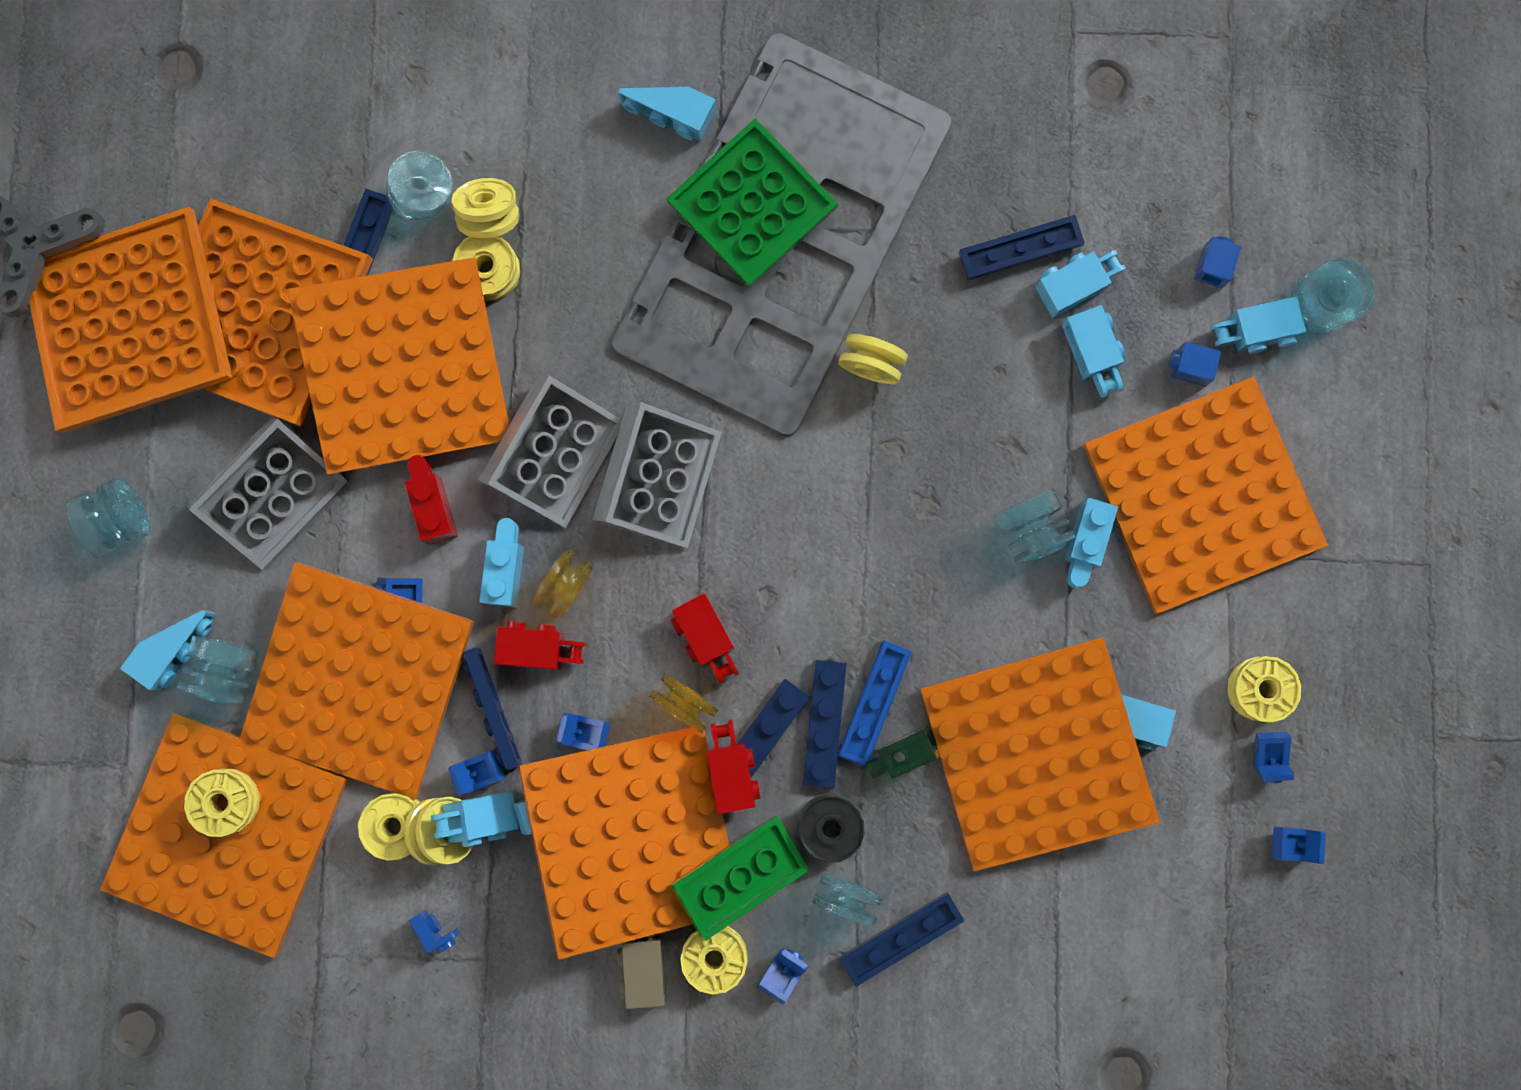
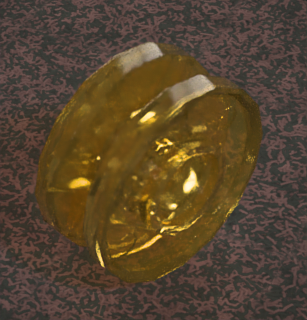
M569 549L551 567L537 590L533 601L534 605L542 609L551 600H554L550 615L558 620L574 603L593 569V565L585 560L574 570L572 567L576 554Z
M665 673L661 681L670 690L669 693L665 695L653 690L649 697L669 714L703 734L707 726L698 718L700 712L715 717L719 710L694 690Z

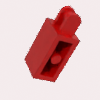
M413 455L408 460V469L412 480L404 483L421 542L431 545L458 537L442 478L432 472L431 464L421 455Z
M705 593L672 610L675 617L670 619L678 636L684 634L688 640L689 645L685 649L693 663L699 661L701 666L709 663L720 684L724 683L723 679L732 674L735 676L739 675L728 653L735 648ZM724 655L728 663L717 668L714 660Z
M507 621L506 627H497L494 664L560 670L561 662L584 664V659H581L582 647H586V642L563 640L564 633L556 632L555 625L538 624L537 630L525 629L526 623ZM563 645L570 646L569 658L562 657Z
M728 720V724L718 726L715 723H711L714 749L707 750V757L717 814L756 808L755 800L761 799L758 780L752 781L749 768H755L752 749H746L745 743L737 744L732 720ZM730 736L732 745L720 747L718 738Z

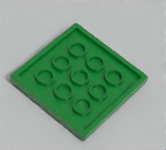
M756 118L666 198L667 203L749 288L838 208V203Z

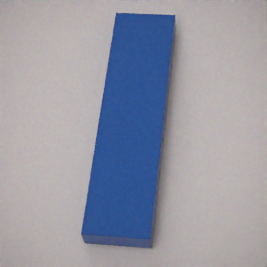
M882 640L839 749V757L867 768L865 762L871 758L912 651Z

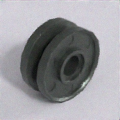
M822 794L811 799L802 809L798 820L799 838L805 850L815 859L826 863L841 862L852 857L860 848L865 835L864 820L859 809L848 798L838 794ZM828 820H835L840 824L839 832L833 836L826 835L822 831L823 824Z

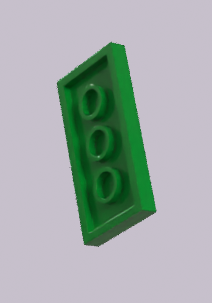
M773 816L671 883L670 886L700 938L706 941L808 872L809 869L779 817Z

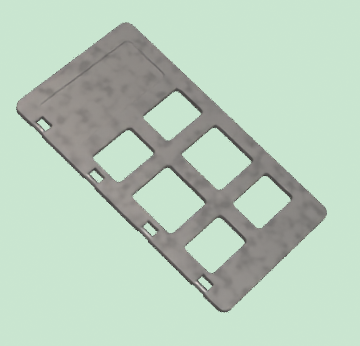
M778 33L768 39L758 58V62L751 75H749L704 164L721 149L722 145H726L756 118L820 185L824 181H830L880 205L884 209L873 234L865 246H860L821 226H817L801 241V243L853 268V273L827 324L819 325L766 299L765 294L783 258L750 288L746 284L739 286L684 258L685 253L696 232L677 214L626 316L613 337L612 345L619 355L767 428L789 436L798 430L950 129L951 118L947 112L784 34ZM764 65L773 69L766 82L758 78ZM681 225L690 229L683 243L674 239ZM673 280L680 281L732 308V312L714 346L708 347L653 319L656 309ZM639 306L648 310L640 325L632 321ZM751 321H762L812 346L813 352L795 386L789 387L734 359V354Z

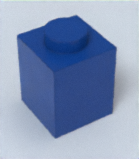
M1212 237L1203 247L1194 280L1219 288L1225 287L1232 279L1242 246L1233 244V240L1226 237Z
M1184 342L1177 350L1174 349L1171 354L1169 367L1172 368L1170 378L1205 387L1215 380L1221 351Z

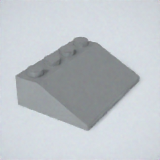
M538 374L480 476L479 481L566 528L617 438L622 420L550 375Z
M643 402L627 403L592 521L688 549L722 432Z
M272 416L189 501V510L262 570L348 480L340 472L327 475L323 456L284 420Z

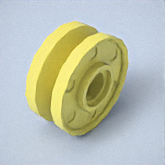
M480 178L458 187L452 195L451 203L459 231L469 237L484 239L501 236L512 230L519 221L516 192L512 185L500 179Z
M501 236L484 239L465 238L456 248L452 261L476 257L484 301L499 300L509 295L516 287L520 277V262L510 244ZM487 261L493 262V267L489 272H480L483 263Z
M862 334L847 335L845 346L854 353L841 354L838 364L843 369L874 382L890 385L899 383L902 374L892 366L905 365L908 357L905 351L875 337Z
M1253 657L1243 660L1233 669L1228 679L1227 693L1231 705L1241 716L1251 721L1276 722L1285 719L1295 711L1301 699V683L1298 674L1289 663L1277 657ZM1263 681L1269 687V692L1265 697H1262L1259 692V686Z
M215 769L201 774L191 783L185 794L184 810L188 821L196 831L207 836L223 837L242 831L253 822L259 810L260 795L256 784L247 774L237 769ZM220 794H223L228 800V806L224 811L217 805V799Z
M398 793L384 794L370 801L362 811L358 822L359 838L364 848L374 857L386 861L399 860L410 855L405 844L404 827L407 816L420 801ZM392 817L398 819L401 824V830L397 835L392 834L388 829V821Z
M453 797L423 800L412 808L406 818L404 827L405 844L410 854L420 863L431 866L458 863L469 854L473 846L463 847L462 841L449 843L448 836L434 838L433 833H437L435 820L431 821V815L444 813L443 804L462 800Z
M727 926L706 941H703L698 932L694 930L684 943L680 960L682 972L689 984L700 992L714 995L726 993L738 985L745 975L748 956L746 944L740 934L730 926ZM709 951H719L723 956V962L718 966L709 965L705 957Z

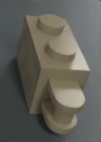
M654 935L622 943V948H617L618 968L623 967L624 980L619 981L620 1000H626V1009L665 1006L667 997L662 936L654 937Z

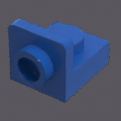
M378 577L377 584L373 586L422 603V578Z
M427 910L409 920L427 953L437 949L439 954L456 944L453 938L460 934L457 927L441 937L439 921L433 914L429 915Z

